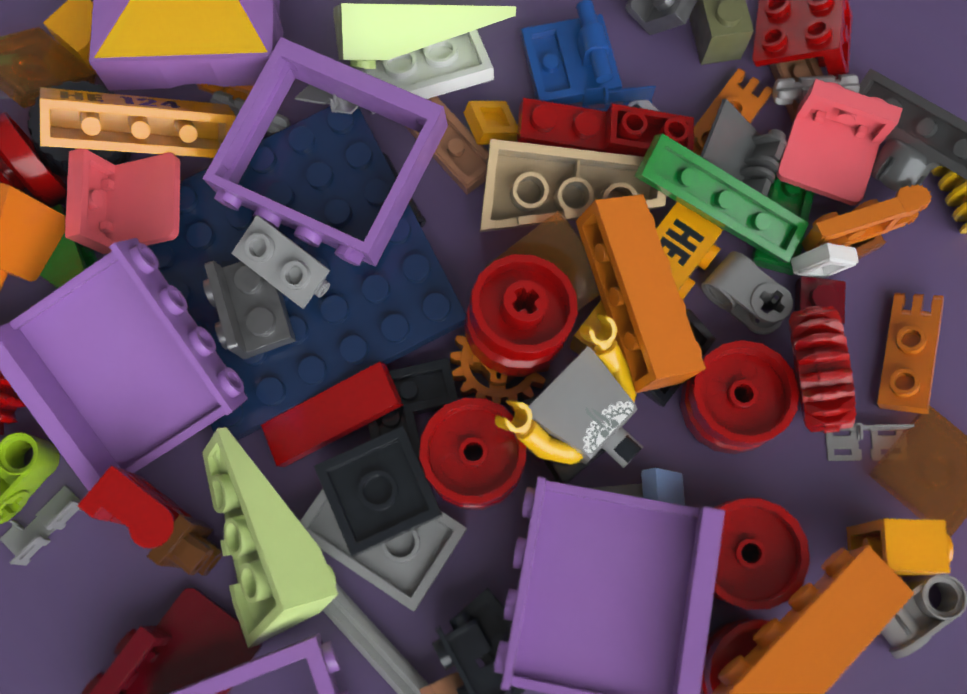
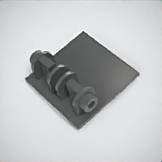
M723 99L700 156L767 197L770 186L775 179L774 174L779 168L777 161H780L782 153L787 146L786 135L777 129H771L768 134L760 135L727 99Z

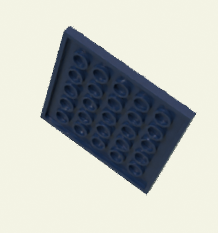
M329 106L263 139L238 185L364 242L396 178L360 108L358 107L352 114L332 112ZM206 168L180 181V223L178 236L171 241L147 245L155 254L159 262L158 269L168 284L177 288L184 296L188 305L187 311L197 326L204 328L212 336L216 345V353L226 367L233 369L243 382V392L248 397V400L230 414H225L210 424L214 433L217 428L227 427L237 441L262 429L261 425L377 362L381 361L387 365L465 325L466 313L409 203L376 267L364 261L361 262L360 266L350 264L335 255V248L322 242L319 247L311 246L295 237L294 229L280 224L277 229L330 269L326 276L330 287L320 298L314 294L304 309L282 293L296 341L247 359H242L229 349L222 347L215 330V323L220 322L217 308L210 304L204 291L203 281L208 279L205 263L215 261L223 268L240 262L231 253L254 220L253 214L255 211L242 205L236 211L215 200L216 192L203 180L208 169Z

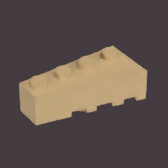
M491 139L488 150L479 233L577 220L593 201L597 199L643 194L648 209L654 210L666 205L667 195L634 177L644 157Z

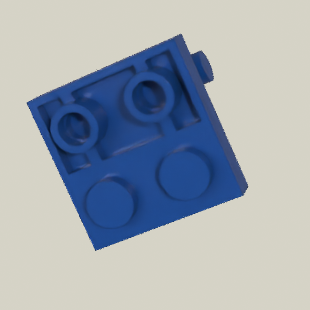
M582 0L576 5L579 18L521 28V41L536 100L569 105L583 102L585 88L607 85L608 91L620 90L622 88L603 14L596 15L591 0Z

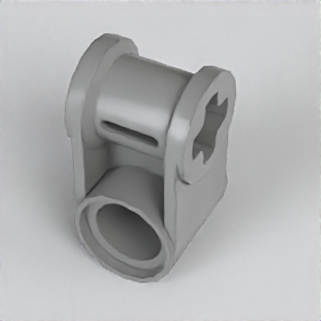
M731 251L701 284L703 293L711 302L729 312L756 334L766 335L773 333L779 328L782 321L788 317L793 308V299L790 292L760 270L750 258L736 251ZM775 295L779 297L778 300L774 299ZM766 304L773 309L768 314L761 310Z
M947 574L915 576L906 582L915 594L881 631L891 645L889 652L895 659L908 656L920 649L934 634L957 617H960L966 610L967 591L958 579ZM933 584L939 589L942 598L937 609L931 606L928 599V592Z

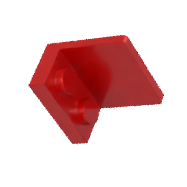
M759 0L752 56L754 65L759 67L817 57L819 67H826L828 75H834L835 79H838L839 74H849L852 11L849 0Z

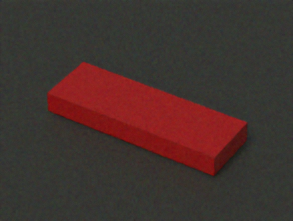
M379 361L262 424L261 427L276 466L284 468L403 406V403L386 364Z

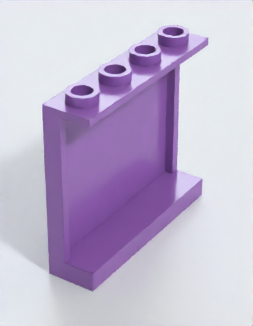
M137 238L113 243L109 246L111 252L11 322L0 325L1 373L88 492L111 465L127 472L135 473L225 414H230L248 400V397L243 392L244 385L239 375L233 369L225 366L216 353V345L212 336L204 328L197 326L187 311L188 305L182 293L174 286L168 284L158 269L159 262L155 254L146 245L140 243Z
M538 477L536 488L527 487L523 503L522 517L531 518L527 539L518 537L514 554L513 568L522 569L518 590L509 588L505 605L504 620L513 621L509 642L500 641L496 656L494 672L503 674L501 689L509 690L511 686L547 694H700L725 510L708 507H690L557 483Z

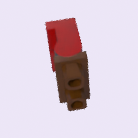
M113 465L108 468L77 505V507L93 519L126 525L129 528L131 539L137 545L146 549H152L146 557L157 566L182 568L189 575H195L198 572L202 576H207L223 557L222 550L207 539L214 529L204 521L194 519L142 476L127 472Z

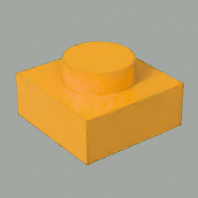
M506 101L468 102L463 114L477 145H489L491 139L517 141L518 125Z

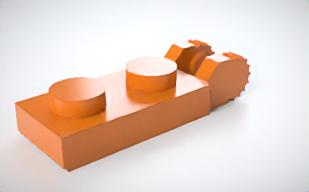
M912 184L910 187L900 188L892 199L879 202L877 199H871L858 205L853 211L839 215L837 212L827 213L812 223L813 228L803 240L802 245L806 252L825 243L848 246L904 227L906 224L909 225L916 220L919 211L921 212L927 208L932 201L930 191L923 187V185Z

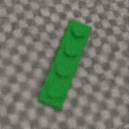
M663 133L654 136L634 177L780 263L790 262L809 222Z

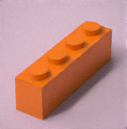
M644 195L594 200L575 222L607 317L612 318L616 323L617 335L615 340L628 364L635 392L640 393L681 384L706 368L702 359L700 345L695 340L686 315L685 303L679 295L672 276L670 261L663 251L655 228L654 217L648 209Z
M868 545L849 551L844 547L840 548L822 564L821 569L825 574L814 585L809 582L791 596L788 604L792 609L780 621L774 618L756 633L753 640L758 645L745 658L742 655L735 657L720 671L718 678L722 683L711 694H825L910 600L915 592Z

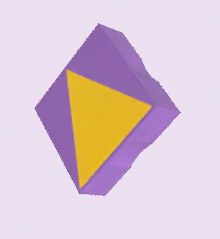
M93 0L89 63L108 90L169 89L188 84H210L220 87L254 85L280 37H283L279 10L280 0Z

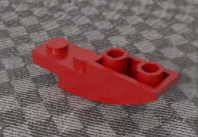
M524 97L519 106L517 142L644 157L654 136L663 133L692 152L694 151V117L613 103L606 112Z

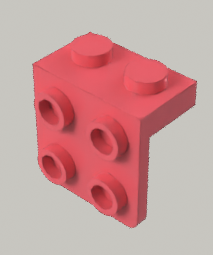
M815 79L798 106L787 138V146L782 153L779 168L776 172L777 178L785 183L851 206L859 204L864 197L879 146L898 124L903 108L889 104L878 97H868L845 89L840 84L834 82H824Z
M87 149L69 151L65 238L99 253L108 254L111 252L109 246L115 242L137 238L140 243L147 246L171 241L178 236L180 223V159L172 153H164L114 165Z

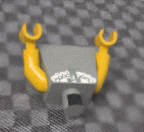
M597 314V319L601 323V330L596 336L593 329L586 324H582L579 330L583 339L596 344L594 351L587 346L529 406L523 402L507 400V404L511 405L515 410L513 421L510 423L506 418L496 416L495 423L501 429L515 432V436L541 459L570 465L579 461L587 464L603 448L624 468L643 448L623 428L637 411L634 403L636 392L628 364L615 340L617 335L616 323L612 318Z

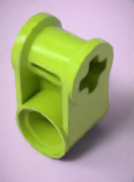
M20 432L10 434L0 442V524L7 522L18 514L32 494L58 467L60 454L53 442ZM32 447V460L28 465L25 466V453L28 449Z

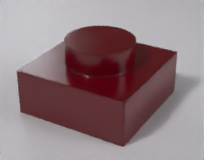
M801 276L796 281L795 311L818 305L820 307L833 306L839 312L842 324H845L846 281Z

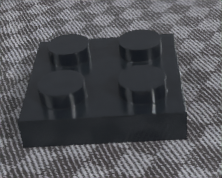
M403 426L314 466L351 557H356L443 516Z

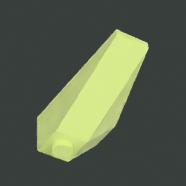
M341 3L333 8L339 60H350V66L376 69V60H389L516 16V6Z
M227 427L217 428L202 454L213 508L217 513H224L225 517L224 540H220L223 556L232 555L238 583L229 585L235 612L249 648L319 614L338 595L336 578L333 569L326 564L321 548Z

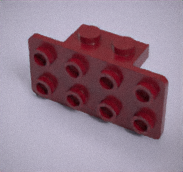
M187 588L182 591L157 625L140 626L138 630L136 628L130 630L117 644L114 650L117 658L105 673L100 672L94 676L81 694H166L254 659L260 651L262 643L248 648L238 619L198 589ZM233 687L216 694H229Z

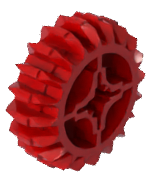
M820 305L805 307L804 310L792 312L789 318L790 340L796 380L800 390L801 411L806 428L810 432L823 433L840 432L841 429L852 428L857 415L855 388L847 338L845 337L844 326L839 312L833 306L820 307Z

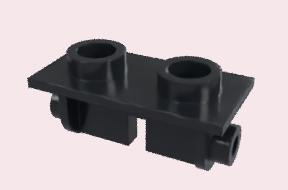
M467 611L449 620L453 628L450 632L444 634L440 625L436 627V632L440 638L432 642V645L445 670L453 666L456 667L464 683L456 689L458 694H513L515 692L513 686L509 690L501 689L503 674L494 672L496 659L479 668L476 659L491 651V648L478 626L476 618L470 619Z

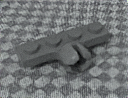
M870 68L859 84V94L868 97H878L889 104L903 108L898 124L887 136L886 143L876 156L871 176L883 182L886 187L895 192L902 187H910L912 184L921 185L931 170L938 166L946 167L967 180V122Z

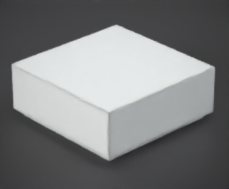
M825 243L791 258L794 274L824 279L855 266L859 263L856 248Z

